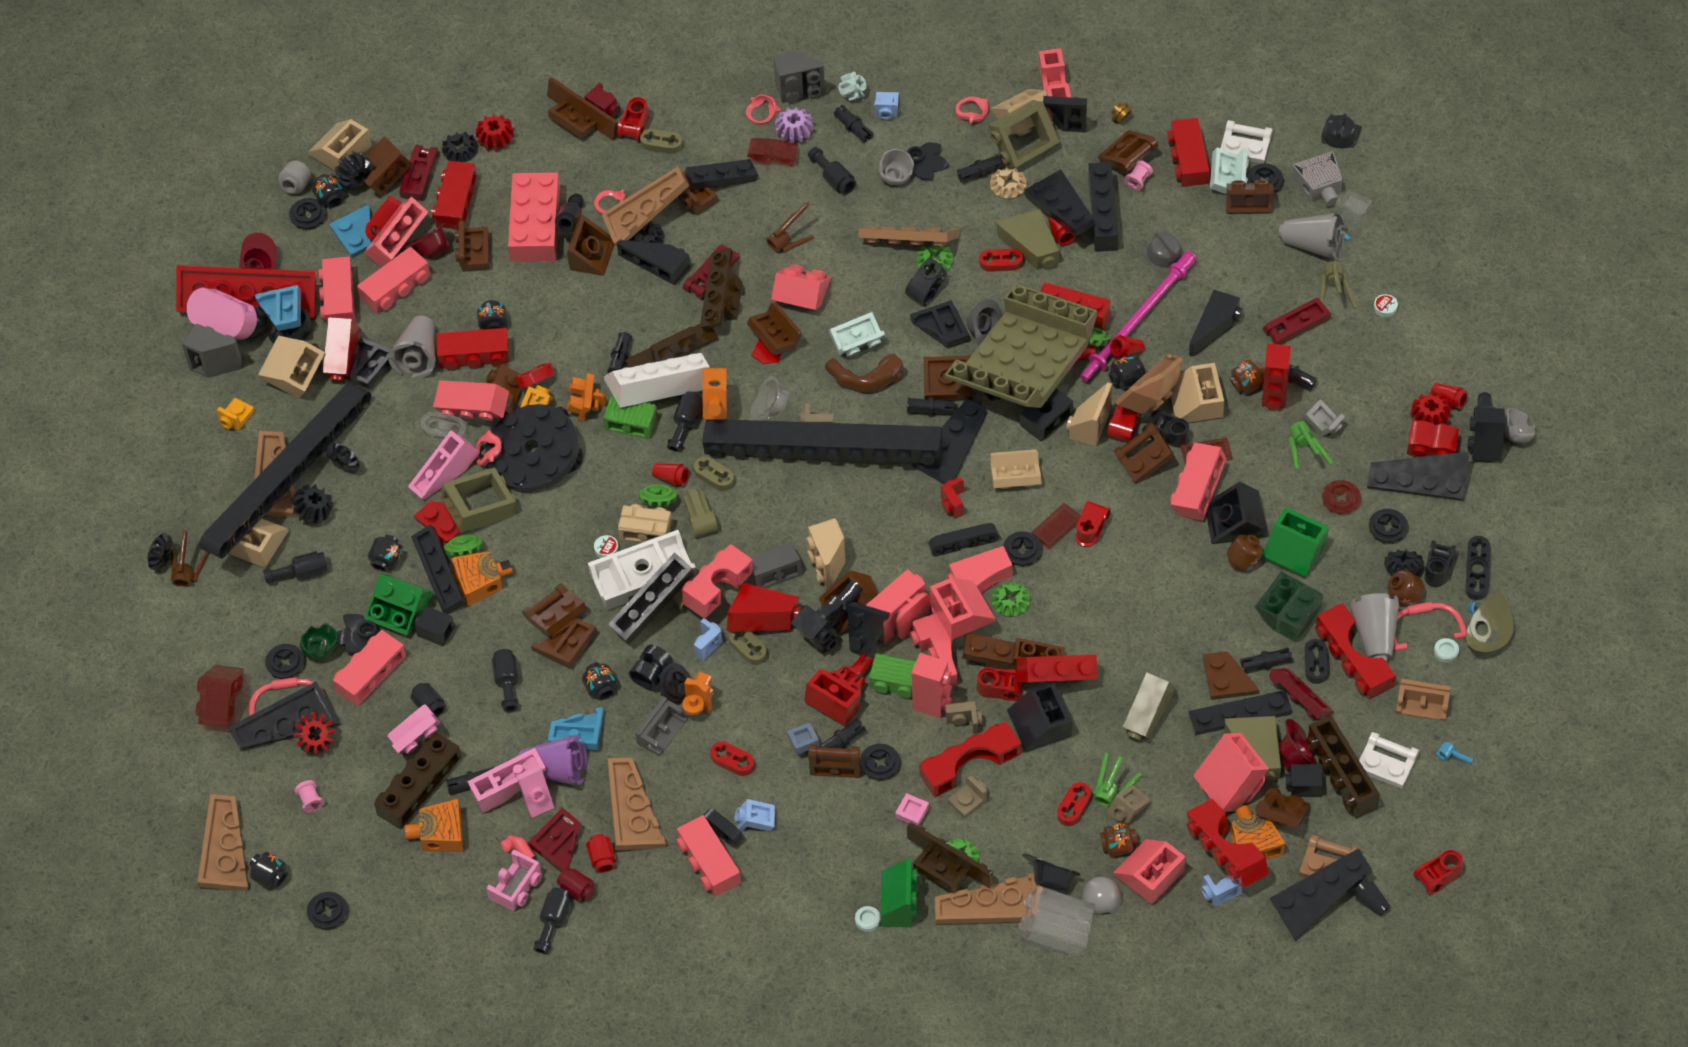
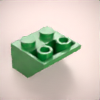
M1285 507L1273 526L1262 554V559L1306 578L1327 543L1329 526Z
M380 573L364 619L408 636L415 628L416 617L418 614H422L426 606H428L433 591L392 575Z
M906 859L882 871L881 927H912V919H917L918 881L917 869H912V859Z

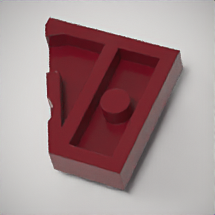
M562 807L529 841L528 845L553 867L562 872L565 868L569 867L581 822Z

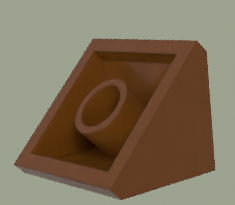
M580 215L567 250L569 269L604 276L614 243L610 234L584 215Z

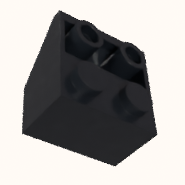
M1054 681L1030 689L1007 709L1025 752L1072 737V720Z

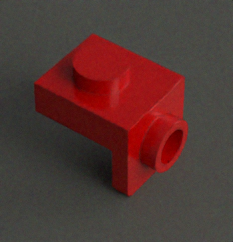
M959 477L955 480L947 481L940 487L942 507L947 514L951 513L954 519L963 516V503L958 495L964 492V481Z

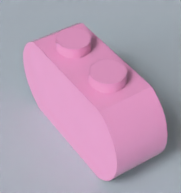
M199 288L191 294L187 302L188 318L195 325L198 323L202 326H209L216 332L232 336L235 340H244L255 330L257 315L254 307L217 289Z

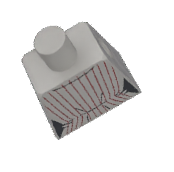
M1333 151L1293 164L1292 179L1311 202L1323 199L1328 207L1334 206L1339 202L1337 194L1342 191V177Z

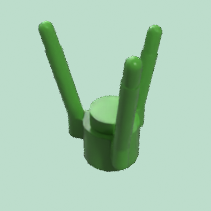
M1300 421L1290 427L1292 436L1288 438V441L1291 445L1292 458L1296 470L1299 469L1297 444L1301 447L1310 445L1316 455L1321 453L1329 465L1334 464L1315 438L1313 431H1310L1306 422Z
M1108 752L1104 754L1097 785L1093 792L1094 800L1106 807H1110L1115 796L1119 794L1117 792L1118 787L1113 783V780L1123 759L1121 756L1117 758L1108 780L1103 783L1109 758ZM1138 772L1120 792L1134 785L1142 776V772Z

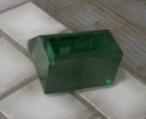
M1281 571L1255 605V609L1273 631L1297 643L1322 609L1323 594Z

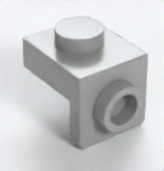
M1320 399L1302 417L1323 437L1328 433L1331 435L1336 433L1342 427L1340 422L1344 419L1345 415L1341 413L1336 416Z

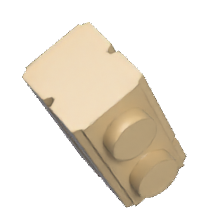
M638 504L623 506L618 525L619 539L643 543L670 533L672 526L671 511L661 507L647 509Z

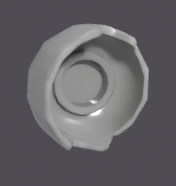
M891 149L886 151L880 160L878 167L879 176L889 185L900 186L910 179L914 162L910 154L904 150ZM895 172L900 175L899 178H896Z
M1507 409L1505 412L1504 436L1511 442L1525 444L1534 438L1536 434L1534 430L1535 425H1528V415L1518 409Z
M1096 877L1083 887L1081 899L1085 907L1097 915L1107 912L1113 914L1122 905L1123 895L1114 880L1107 877Z

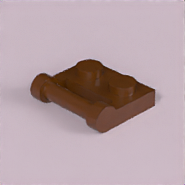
M1128 130L1098 156L1100 163L1111 162L1112 167L1127 173L1132 169V165L1148 151H1153L1158 147V142L1152 136Z
M1153 422L1149 423L1146 426L1147 429L1123 447L1119 446L1114 450L1115 455L1136 484L1145 480L1175 457ZM1153 436V442L1129 459L1127 455Z
M562 583L554 588L555 591L533 607H527L522 611L524 617L548 637L587 609L585 603L568 591Z
M809 744L808 757L811 776L860 778V747L852 746V749L817 747V744Z
M1270 787L1265 793L1264 800L1259 801L1256 805L1255 811L1261 817L1298 828L1308 813L1310 803L1304 802V799L1298 796L1289 797L1283 795L1278 788ZM1275 804V805H1278L1279 807L1276 809V808H1273L1272 805Z

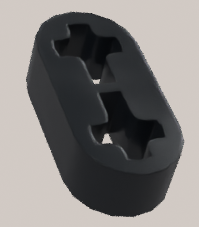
M1311 639L1305 644L1304 649L1305 676L1309 682L1321 684L1327 679L1328 675L1327 647L1320 639ZM1313 647H1317L1319 651L1318 658H1314ZM1314 665H1318L1320 672L1319 676H1315V673L1313 672Z
M709 808L703 814L715 834L732 848H735L743 840L744 837L741 831L715 809Z

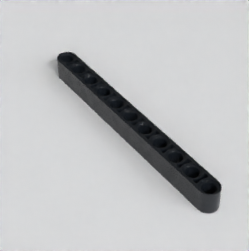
M348 382L204 532L199 542V548L220 559L226 557L318 460L329 444L334 443L365 409L363 408L366 403L369 404L371 400V392Z

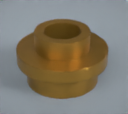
M1127 102L1123 104L1118 103L1112 110L1111 114H1113L1112 120L1114 122L1117 121L1121 124L1131 113L1132 110L1128 107L1129 104Z

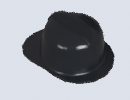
M1346 113L1337 116L1331 114L1323 128L1321 141L1323 144H1328L1334 148H1354L1362 126L1355 124Z
M1022 854L1026 860L1034 864V881L1046 893L1065 896L1073 877L1081 875L1077 871L1058 867L1038 857Z

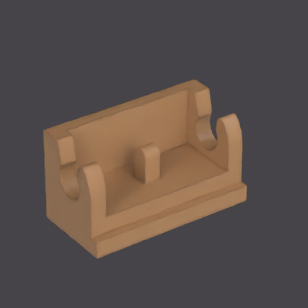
M1401 679L1396 713L1445 721L1451 686Z

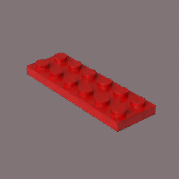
M177 265L176 312H187L189 297L199 288L217 289L255 307L256 305L260 306L255 298V294L298 285L301 290V309L306 310L310 318H315L316 271Z

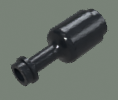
M813 147L808 152L810 161L812 163L817 162L824 169L822 173L823 178L838 193L846 195L853 191L856 186L855 178L840 162H829L823 156V150L818 147Z
M578 193L572 194L568 199V203L560 207L555 218V225L560 232L570 233L575 230L578 218L582 215L580 209L584 204L582 195Z
M688 391L680 399L673 417L674 422L678 426L673 438L667 441V448L669 450L680 452L684 446L681 441L686 429L694 428L703 408V398L695 392Z
M317 551L293 557L292 563L289 566L274 570L267 567V569L263 570L266 584H273L274 579L294 575L297 580L323 574V571H327L328 567L324 552L317 553Z
M500 649L494 652L492 658L494 682L497 686L503 687L504 700L501 702L503 710L505 712H514L518 709L519 704L518 700L514 698L512 687L519 680L516 656L509 649Z
M554 887L546 896L540 913V920L544 923V928L540 939L534 942L533 950L535 952L547 955L549 950H551L549 941L554 928L562 927L572 902L570 899L571 894L565 889Z

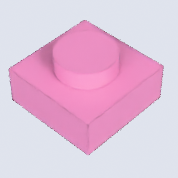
M906 793L895 813V818L908 824L912 822L919 826L929 809V803Z

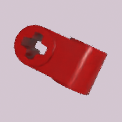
M634 97L629 100L623 117L618 124V137L627 136L635 138L636 141L640 142V135L645 130L649 120L648 105L644 98Z
M1117 405L1108 427L1107 436L1127 442L1131 441V435L1135 434L1139 412Z
M1088 500L1086 501L1076 524L1077 534L1075 539L1078 545L1091 547L1097 542L1102 529L1105 527L1103 526L1105 520L1109 519L1111 508Z
M986 667L978 672L976 688L978 694L982 697L1017 701L1023 696L1021 691L1022 682H1017V670Z
M1444 851L1434 859L1420 865L1414 871L1413 876L1422 882L1426 887V893L1431 896L1460 877L1463 858L1458 851ZM1446 864H1454L1456 867L1449 868Z

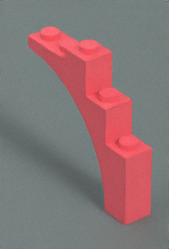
M1004 546L949 564L947 579L958 578L974 581L982 594L995 584L1012 577V563ZM930 604L931 615L912 621L910 638L914 646H919L921 652L928 650L929 656L948 661V671L951 672L949 684L954 687L958 683L957 672L951 653L953 639L951 640Z

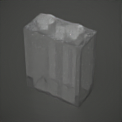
M1037 886L1032 893L1027 894L1024 901V908H1027L1026 915H1023L1019 924V930L1022 931L1020 941L1069 957L1079 958L1086 950L1095 904Z

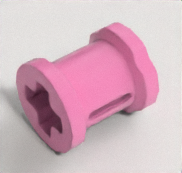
M1139 160L1135 163L1133 171L1125 176L1124 182L1128 187L1140 191L1146 178L1152 175L1153 169L1146 162Z
M313 780L301 782L294 790L296 796L302 800V808L305 813L314 812L321 809L324 805L323 798L319 797L316 792L317 786Z

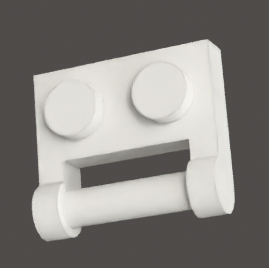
M1228 120L1220 149L1236 155L1242 149H1246L1249 162L1262 164L1265 162L1273 128L1266 127L1265 129L1235 124V121ZM1238 133L1263 138V141L1232 136V134Z
M1372 732L1359 761L1368 776L1403 789L1420 750L1414 747L1409 749L1381 738L1380 734ZM1377 746L1405 757L1407 760L1402 762L1374 751V748Z

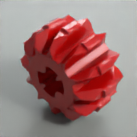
M493 113L492 117L484 116V121H478L475 131L480 146H484L487 151L493 147L496 152L499 146L505 149L506 144H512L514 128H512L510 119H505L503 114L496 117Z
M1430 391L1428 396L1420 394L1418 399H1414L1410 416L1413 418V421H1426L1435 425H1447L1451 415V407L1448 406V399H1441L1440 393L1437 396H1432Z
M314 712L311 713V722L308 721L306 716H302L301 719L306 725L295 724L296 728L302 729V733L296 732L293 734V737H303L296 745L299 747L306 742L305 753L309 752L310 746H314L313 752L315 755L318 754V745H321L322 749L327 751L328 748L323 742L327 741L333 744L334 740L327 738V734H335L336 730L327 731L326 727L332 725L333 722L330 720L323 725L324 714H321L319 721H315L316 715ZM315 726V729L317 727L321 729L319 740L314 741V738L312 740L308 738L310 727Z

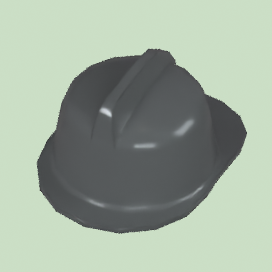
M1166 231L1161 234L1156 233L1152 241L1140 250L1156 269L1169 268L1172 263H1176L1184 254L1178 239Z
M991 299L979 302L967 317V327L970 333L975 336L978 346L1002 317L998 303Z

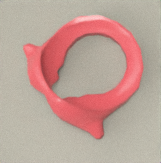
M760 94L755 98L751 97L752 103L746 109V116L754 124H766L781 109L774 98ZM767 100L769 102L768 118L762 121L753 119L751 116L752 110Z
M967 97L961 100L955 108L957 117L969 120L971 124L973 122H982L989 113L988 99ZM967 102H975L982 110V114L973 112L963 113L960 111V108Z
M624 189L621 191L606 190L599 193L594 200V206L600 214L606 212L607 210L599 207L600 199L605 196H611L622 202L626 199Z
M490 429L478 440L476 448L480 451V447L484 442L494 443L495 447L490 449L482 460H480L478 454L475 461L480 466H486L489 462H493L494 458L501 453V440Z

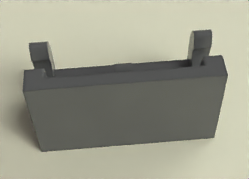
M792 543L750 557L753 559V574H751L755 586L769 588L803 575L801 560Z
M662 697L636 731L637 744L660 757L687 721V718L682 715L684 710L667 700V698Z

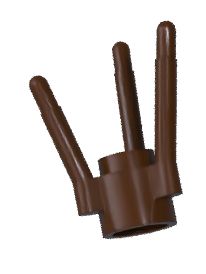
M806 202L774 233L766 238L767 244L776 253L780 250L786 253L790 249L814 239V236L811 235L788 244L790 236L785 231L809 206V202Z
M186 530L182 534L179 564L177 565L175 549L172 550L171 557L172 574L170 580L173 585L189 587L191 582H197L198 574L209 555L208 552L204 551L194 572L191 565L184 563L187 544Z

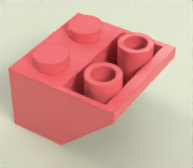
M790 264L789 267H784V269L776 272L771 300L816 310L822 304L831 276H826L825 272L813 269L812 272L804 271L802 266Z
M949 578L930 586V604L951 640L996 621L974 581Z
M1146 839L1113 872V875L1150 904H1153L1185 871L1186 856L1166 841Z

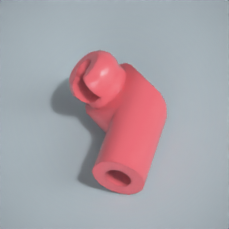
M509 835L500 843L505 853L514 849L532 859L536 857L527 842L521 837Z

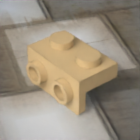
M1038 450L990 454L991 476L994 488L1032 487L1041 484Z

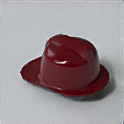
M445 222L430 233L404 244L400 250L412 247L421 257L428 259L439 256L450 247V243L442 229Z
M255 232L249 234L244 239L241 247L239 267L275 269L277 247L274 241L264 233Z
M1287 719L1285 721L1287 734L1278 746L1285 768L1290 770L1291 764H1309L1310 762L1316 764L1314 754L1307 745L1306 738L1308 737L1305 731L1296 721Z

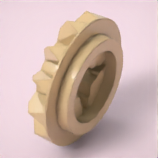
M1007 166L1004 170L997 169V172L991 176L990 181L993 193L1006 199L1018 197L1024 192L1027 185L1023 172H1018L1016 168L1013 170L1008 169ZM1012 177V182H1009L1004 187V181H1008Z

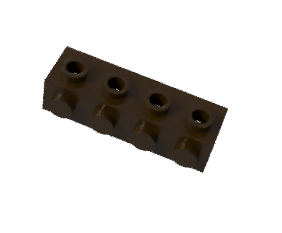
M1332 715L1310 724L1308 738H1306L1307 745L1311 752L1315 751L1322 770L1328 772L1331 777V785L1335 791L1340 792L1346 810L1351 811L1356 819L1378 809L1380 794Z
M437 732L431 738H427L423 742L420 751L407 761L403 771L393 777L386 791L381 792L377 796L374 803L377 815L401 830L461 759L459 746Z

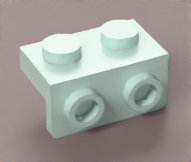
M1218 147L1212 152L1211 189L1226 194V183H1232L1235 180H1242L1247 183L1246 169L1249 160L1247 159L1246 149H1242L1237 155Z
M872 312L829 330L839 355L846 354L847 357L859 353V348L867 345L868 348H872L881 344L880 339L885 336L884 331H880Z

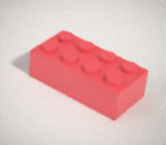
M513 173L508 239L511 262L557 261L558 229L555 225V218L559 212L560 205L558 173Z

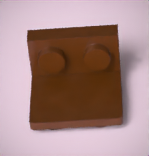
M383 137L366 154L374 167L364 182L382 197L409 169L412 163L386 137Z

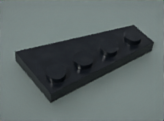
M1061 169L1024 190V194L1029 201L1075 236L1095 226L1094 218Z

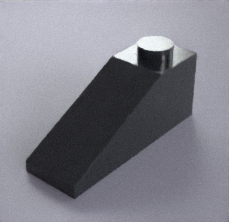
M619 240L617 242L618 256L672 285H675L690 268L689 254L684 249L676 248L671 244Z
M1213 290L1190 341V356L1194 357L1231 329L1234 321L1240 320L1243 308H1240V297Z

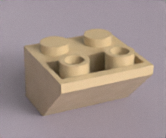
M352 119L339 122L308 151V155L335 171L334 168L339 165L338 161L343 160L345 155L349 156L352 151L356 153L361 151L364 154L372 146L369 131Z
M278 336L257 376L290 395L300 398L306 391L325 352L305 341Z
M1215 363L1191 366L1179 375L1178 383L1171 389L1173 394L1170 396L1174 416L1183 418L1187 422L1222 418L1224 398Z
M836 518L808 527L809 537H806V543L809 548L807 551L808 559L811 565L816 564L815 574L819 584L824 583L826 590L833 586L846 562L844 536Z
M261 519L229 554L266 568L289 530L273 522Z

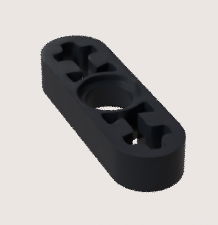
M985 523L936 535L929 540L928 544L932 555L937 557L961 551V548L965 547L973 548L994 543L999 539V534L995 524Z
M1483 536L1472 537L1467 547L1465 593L1472 600H1482L1488 592L1490 542ZM1476 544L1481 545L1480 556H1476ZM1475 564L1481 565L1484 571L1476 573L1472 571L1471 566ZM1475 580H1480L1479 592L1474 590Z

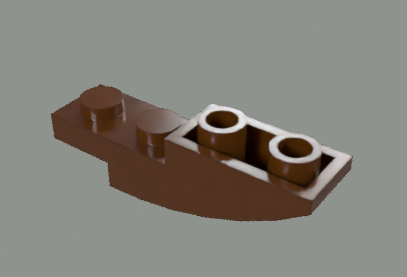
M967 633L964 639L962 658L985 663L984 668L1017 670L1016 657L1063 656L1065 647L1016 638L1015 642Z

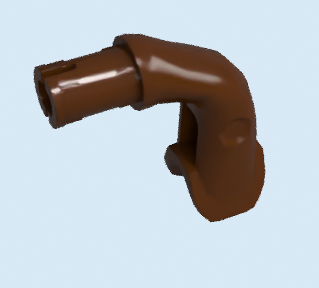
M895 354L885 356L879 362L878 367L864 376H857L851 370H846L835 358H831L825 364V369L837 380L838 385L861 393L877 392L891 383L899 382L904 376V372L901 370L903 362Z

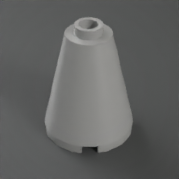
M1341 213L1285 220L1279 227V238H1282V242L1336 260V255L1340 256L1344 245L1345 232H1341V225H1345V220Z
M426 316L414 317L391 348L389 362L398 374L409 373L413 374L411 378H424L433 371L436 363L434 322Z
M1375 593L1361 596V601L1356 603L1355 599L1351 600L1350 610L1356 621L1355 625L1366 657H1383L1387 663V660L1392 658L1399 610L1398 597L1394 596V599H1389V594Z

